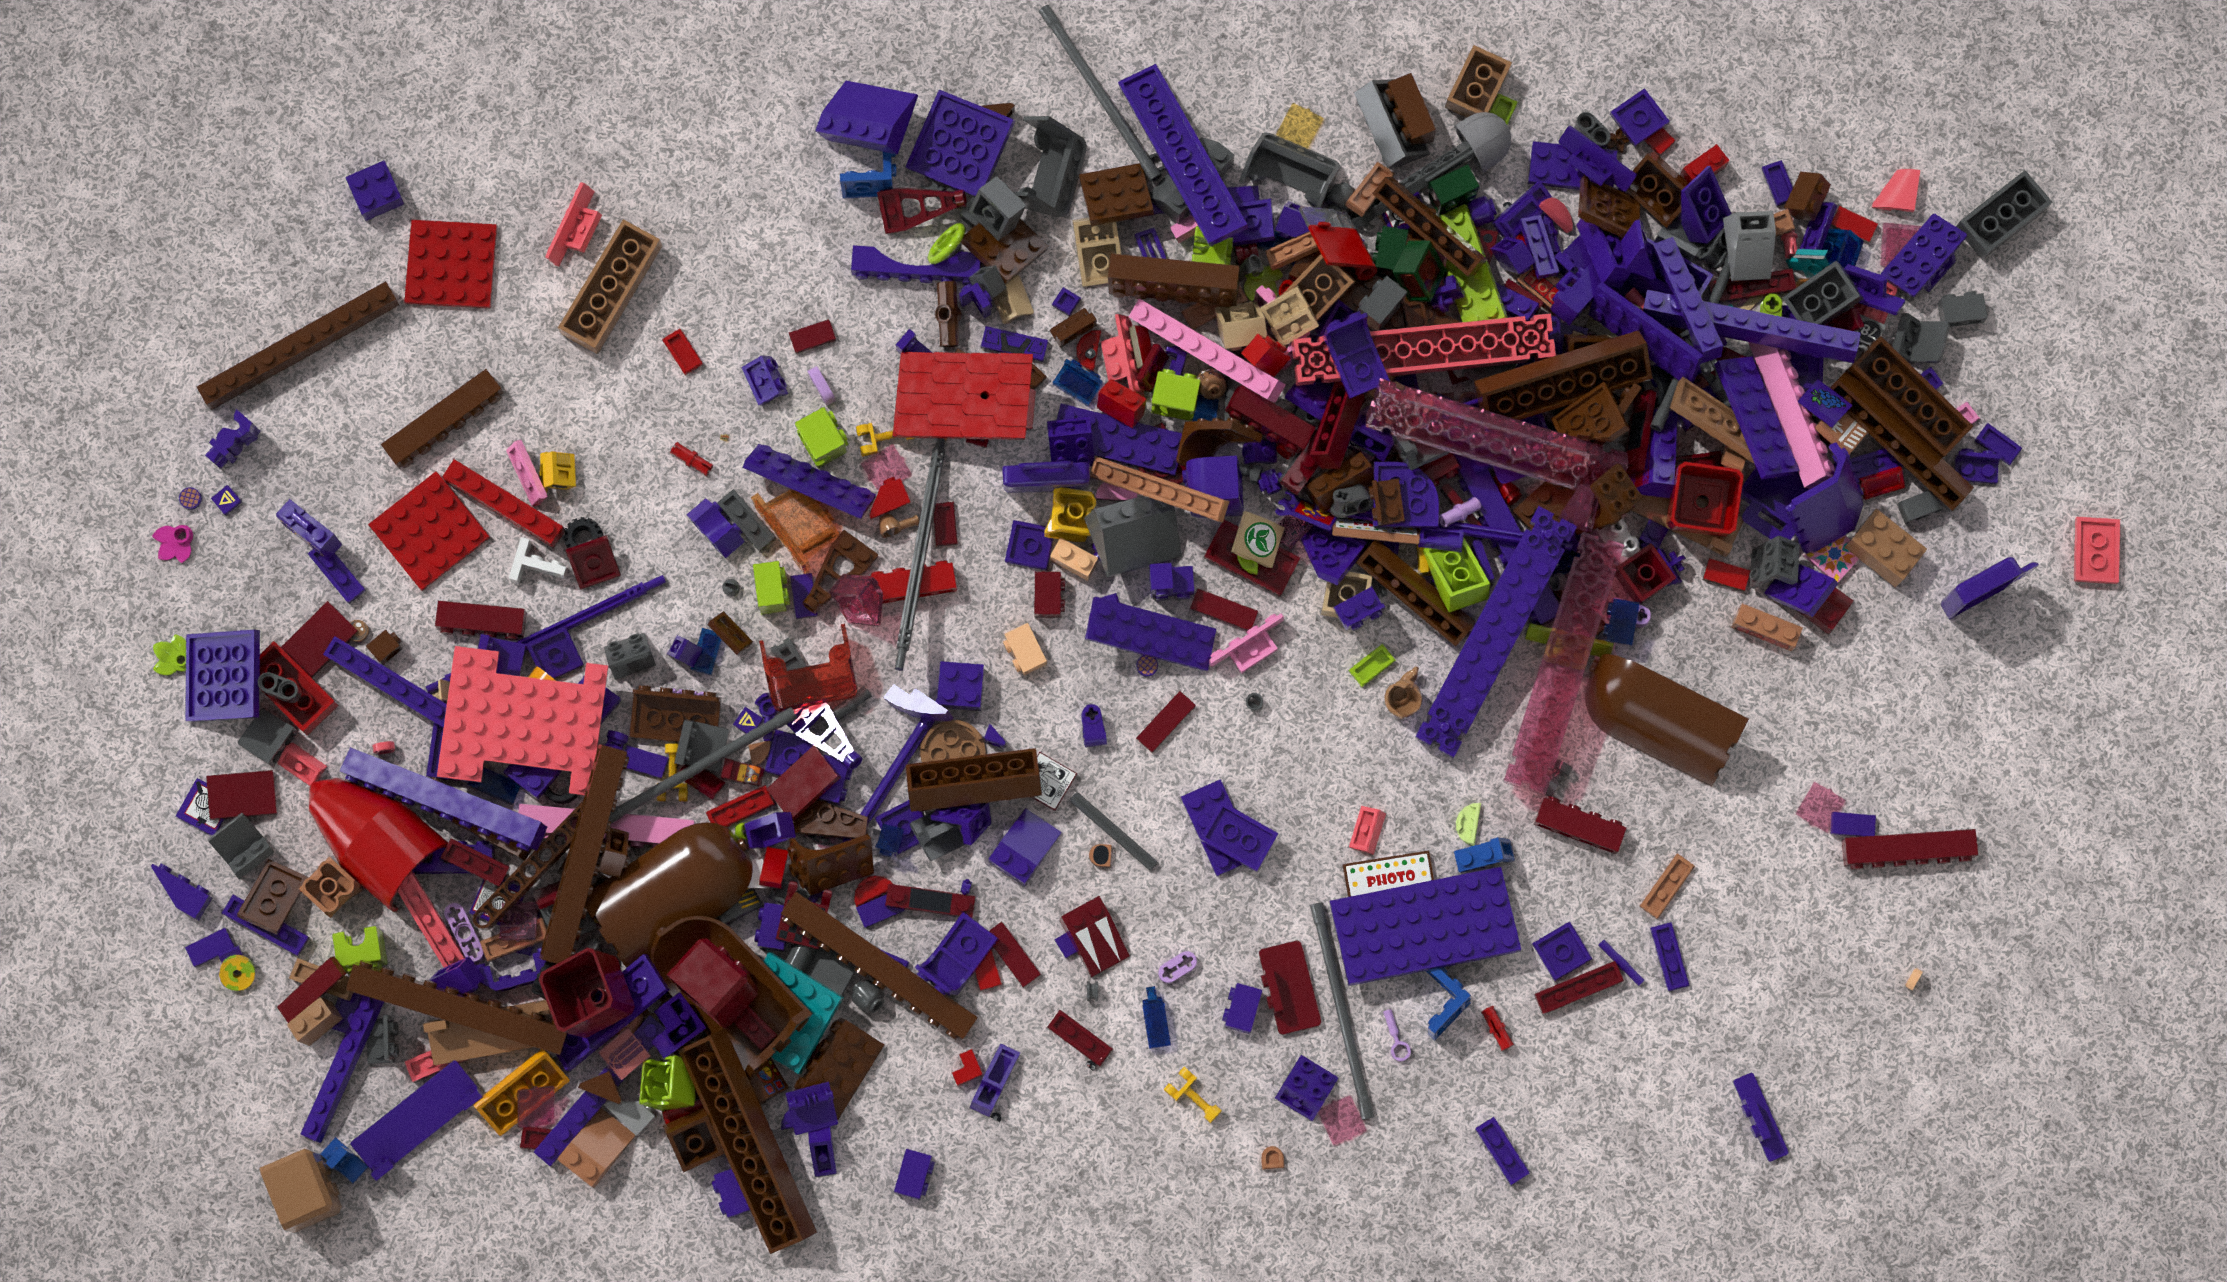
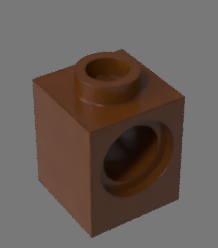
M385 629L366 647L380 664L384 665L402 650V647L399 645L402 641L394 632L389 634Z

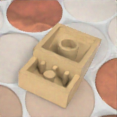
M1089 218L1072 220L1082 287L1108 283L1110 255L1121 254L1116 222L1091 226Z

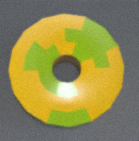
M243 955L229 956L220 966L219 977L221 983L226 988L234 991L246 989L255 978L254 964ZM239 970L241 974L236 976L233 972Z

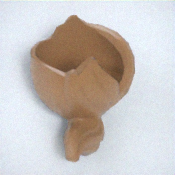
M1416 666L1406 672L1395 684L1390 685L1384 696L1387 709L1400 719L1408 718L1416 713L1422 704L1421 691L1415 684L1419 670Z

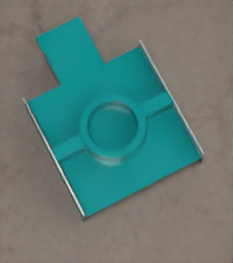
M1798 249L1791 259L1786 260L1789 269L1803 271L1806 276L1805 281L1829 266L1825 257L1828 250Z

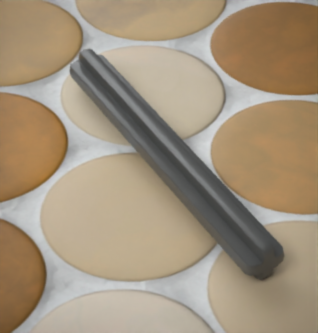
M1076 792L1071 797L1070 802L1148 870H1152L1156 866V859L1080 793Z

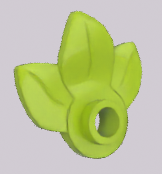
M1263 266L1264 270L1260 272L1259 276L1254 277L1252 273L1246 275L1247 280L1244 284V292L1250 301H1254L1255 291L1261 285L1265 289L1270 288L1277 297L1275 281L1283 277L1282 272L1279 269L1272 271L1270 266Z
M175 634L172 637L171 643L161 641L153 645V651L159 659L153 668L156 673L170 676L176 671H186V640L182 636ZM180 657H185L183 664L178 663Z

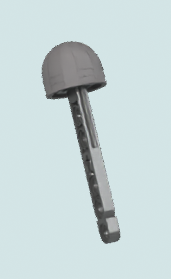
M1480 112L1465 118V120L1454 125L1456 133L1462 142L1461 144L1399 183L1410 193L1415 194L1428 186L1431 181L1442 177L1471 158L1484 173L1487 169L1500 162L1508 153L1511 144V133L1505 121L1489 112ZM1377 198L1363 217L1353 211L1349 215V219L1355 228L1362 227L1375 219L1374 217L1388 211L1389 208Z

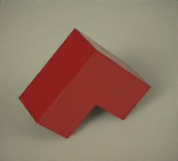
M972 1049L959 1054L964 1067L952 1072L957 1086L983 1075Z

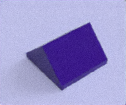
M1640 219L1635 220L1620 242L1625 270L1654 279L1656 275L1651 248Z

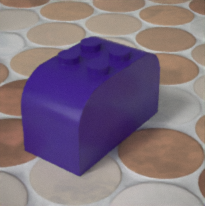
M1237 455L1203 457L1186 462V470L1182 471L1183 483L1186 487L1229 501L1225 517L1243 515V479ZM1190 512V513H1191V516H1193V517H1196V518H1207V517L1201 516V515H1199V514Z

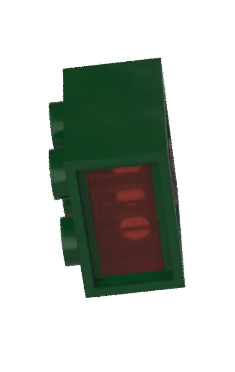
M1467 164L1431 181L1427 196L1434 209H1436L1437 215L1440 216L1464 204L1467 205L1469 201L1477 197L1480 186Z
M1383 226L1382 233L1377 232L1375 251H1378V253L1374 252L1372 259L1377 268V276L1383 279L1388 276L1394 282H1398L1393 274V270L1405 248L1408 230Z
M1408 241L1394 267L1393 274L1400 287L1407 291L1406 297L1409 302H1431L1447 270L1431 241Z

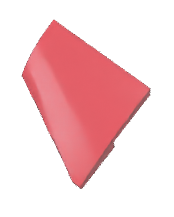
M1897 170L1873 202L1872 208L1888 211L1894 209L1913 213L1916 204L1920 170Z

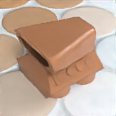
M329 856L303 882L299 890L331 918L346 901L361 893L364 888Z

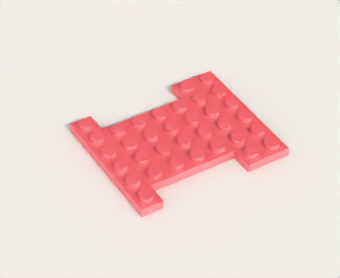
M455 646L437 777L482 783L484 761L569 771L571 772L569 794L585 795L598 748L609 666L586 663L584 684L498 674L499 651Z

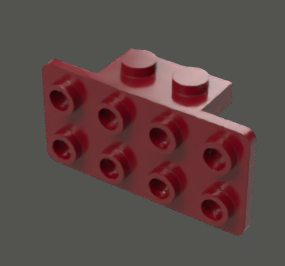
M1296 940L1261 949L1258 953L1264 974L1260 975L1263 988L1268 990L1269 996L1266 997L1269 1010L1273 1009L1279 1034L1284 1035L1319 1026L1321 1018L1301 942Z

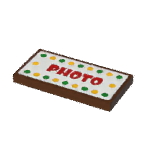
M1429 850L1342 865L1348 897L1434 880Z

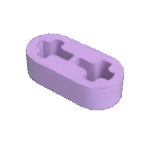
M816 366L808 370V375L825 405L828 406L835 402L836 399L818 367Z
M1185 951L1164 963L1158 971L1160 980L1164 983H1172L1189 973L1197 964L1196 956L1189 951ZM1183 956L1193 959L1191 967L1184 965L1179 968L1178 965L1183 962ZM1167 967L1169 970L1174 967L1177 968L1172 973L1173 978L1169 979V977L1164 978L1162 976L1164 968Z

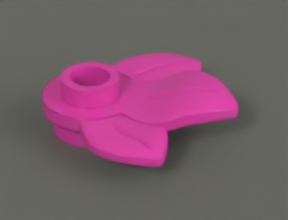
M166 525L153 533L152 537L162 543L158 552V559L170 560L176 557L179 562L183 563L190 557V543L193 540V531L188 526L179 525L174 528ZM182 532L186 533V538L183 540L179 539V534Z

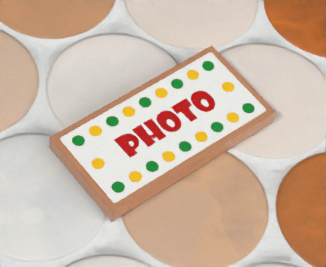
M1338 517L1332 527V535L1409 544H1419L1420 539L1419 528L1373 527V521L1351 519L1348 517Z

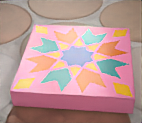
M1846 535L1814 553L1811 551L1803 556L1823 574L1834 578L1837 582L1859 560V558L1845 548V545L1850 540Z

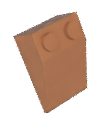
M601 1108L569 1143L557 1160L591 1187L595 1188L636 1135Z

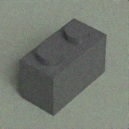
M1976 291L1964 293V296L1948 294L1944 295L1937 303L1940 321L1948 322L1950 327L1984 323L1988 318L1984 293L1977 294Z

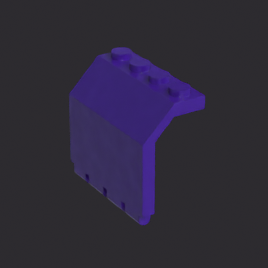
M1837 442L1829 446L1833 453V460L1837 464L1833 477L1792 499V503L1786 506V511L1801 549L1806 554L1811 551L1814 553L1855 530L1864 505L1861 498L1864 493L1858 484L1859 480L1854 473L1855 469L1849 460L1851 458L1845 448L1841 449Z

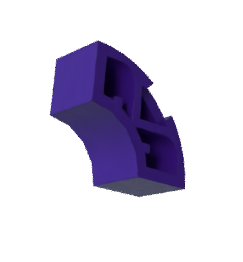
M705 498L686 515L698 530L707 537L714 548L724 558H727L745 542L740 536L743 532L735 523L731 525L721 514L722 508L715 501L711 503Z

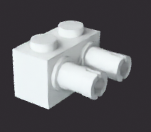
M1623 519L1612 526L1608 524L1603 529L1598 530L1597 528L1592 532L1615 567L1641 550L1639 548V541L1635 536L1629 534L1627 531L1628 526Z

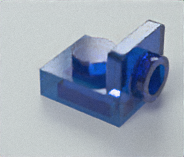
M883 823L878 843L875 846L876 850H880V855L892 857V854L898 855L904 829Z

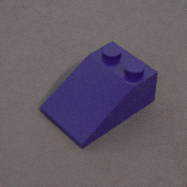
M1707 166L1681 191V224L1690 242H1710L1724 228L1723 218L1732 213L1711 166Z
M1025 808L995 848L988 861L1023 886H1026L1062 832Z

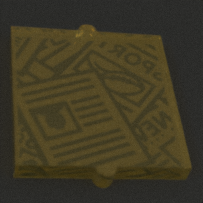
M1292 103L1276 135L1308 149L1324 118L1311 112L1309 108L1305 109Z

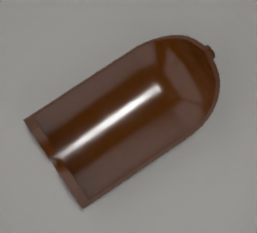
M1603 654L1598 661L1594 659L1588 670L1592 674L1587 682L1585 702L1587 711L1596 726L1604 733L1712 786L1719 776V770L1724 768L1731 755L1727 751L1730 747L1733 748L1737 744L1749 718L1626 658Z
M708 822L689 825L675 832L627 866L626 870L622 869L620 877L611 876L595 887L591 897L586 899L585 906H587V911L591 918H596L601 927L599 931L608 944L612 943L618 951L617 957L627 968L643 954L648 955L651 959V948L656 938L655 934L661 927L665 926L667 928L677 920L689 916H706L715 919L735 905L746 892L752 878L753 865L747 852L749 846L743 838L738 839L730 829L723 825Z
M689 916L677 920L667 928L663 926L656 932V938L651 948V961L670 989L667 992L669 997L673 998L678 993L683 995L705 1025L706 1029L702 1032L706 1036L721 1031L723 1028L676 987L667 976L668 972L699 939L705 938L711 941L717 948L721 945L730 953L734 961L737 959L750 972L749 977L758 987V995L748 1006L778 1037L762 1052L734 1023L726 1029L749 1080L770 1064L768 1059L776 1051L781 1053L792 1042L790 1036L796 1030L800 1032L810 1019L812 1013L752 949L723 922L706 916Z

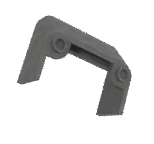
M1024 116L1023 121L1036 128L1034 142L1036 147L1042 150V155L1032 189L1023 187L1019 192L1013 193L1023 200V203L1026 205L1025 209L1055 217H1065L1070 211L1087 149L1086 141L1083 137L1050 116Z
M1262 133L1249 153L1239 182L1243 183L1247 176L1253 181L1264 180L1266 177L1272 178L1305 192L1304 197L1310 205L1316 206L1314 213L1318 214L1325 203L1339 171L1340 164L1329 157L1274 134Z

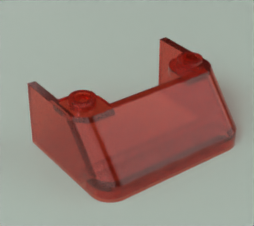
M841 624L844 644L835 645L830 649V662L788 671L785 662L781 658L774 657L768 659L764 641H759L769 694L775 710L783 712L790 707L794 710L849 699L856 695L858 686L845 624Z

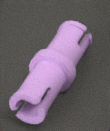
M1474 497L1463 504L1454 505L1453 509L1439 515L1440 524L1443 527H1448L1458 520H1465L1468 515L1481 510L1480 501Z

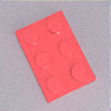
M2076 517L2074 582L2118 584L2120 519Z

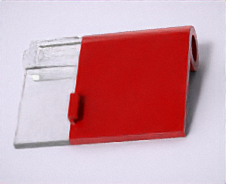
M1300 206L1299 211L1326 265L1352 267L1357 278L1362 281L1368 280L1376 274L1377 268L1347 211Z

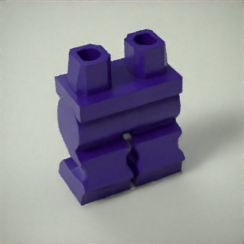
M237 409L234 413V420L239 424V428L237 430L222 428L218 432L216 440L212 438L209 442L213 447L205 455L220 469L228 461L233 464L237 460L234 456H238L242 452L243 445L249 446L252 442L258 440V435L261 432Z

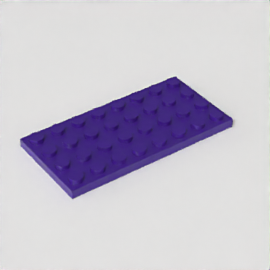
M1501 867L1330 900L1329 902L1348 986L1521 952V945Z

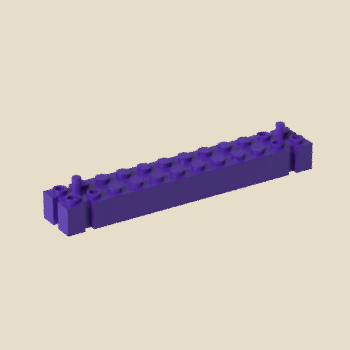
M1538 506L1529 523L1534 526L1532 531L1525 530L1427 714L1432 717L1430 722L1426 723L1423 721L1415 738L1428 745H1431L1433 741L1440 745L1438 750L1454 758L1462 741L1458 740L1460 733L1467 734L1565 550L1560 547L1562 542L1569 543L1577 528L1576 525L1563 518L1560 522L1553 520L1554 514Z

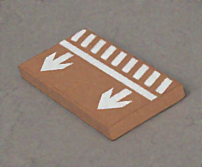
M1847 413L1833 428L1822 420L1815 427L1816 431L1831 444L1837 442L1841 449L1845 448L1848 454L1855 449L1868 433Z

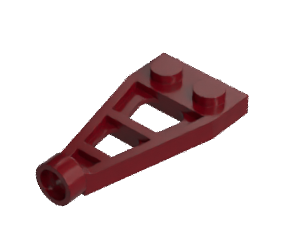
M898 187L877 192L885 234L906 231L950 210L967 206L964 189L940 191ZM953 196L955 197L956 203H953L952 201ZM939 197L942 205L941 208L927 211L925 198ZM905 198L918 200L921 207L920 213L910 218L906 217L902 200Z

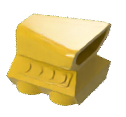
M1063 487L1055 488L1053 490L1052 512L1045 528L1044 536L1053 539H1060L1061 537L1066 541L1085 542L1087 536L1091 535L1084 517L1094 510L1096 506L1095 495L1089 491Z

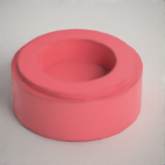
M393 741L372 745L375 755L388 754L395 751Z

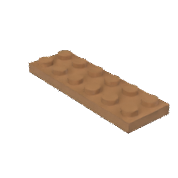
M1682 377L1678 381L1670 408L1710 434L1713 438L1727 445L1731 450L1745 457L1746 460L1754 463L1733 410Z

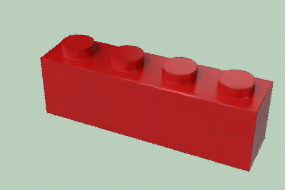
M947 560L936 562L933 566L924 565L919 598L957 591L952 562L948 563ZM895 568L891 573L885 574L884 571H876L871 573V576H867L871 604L878 605L905 600L911 569Z

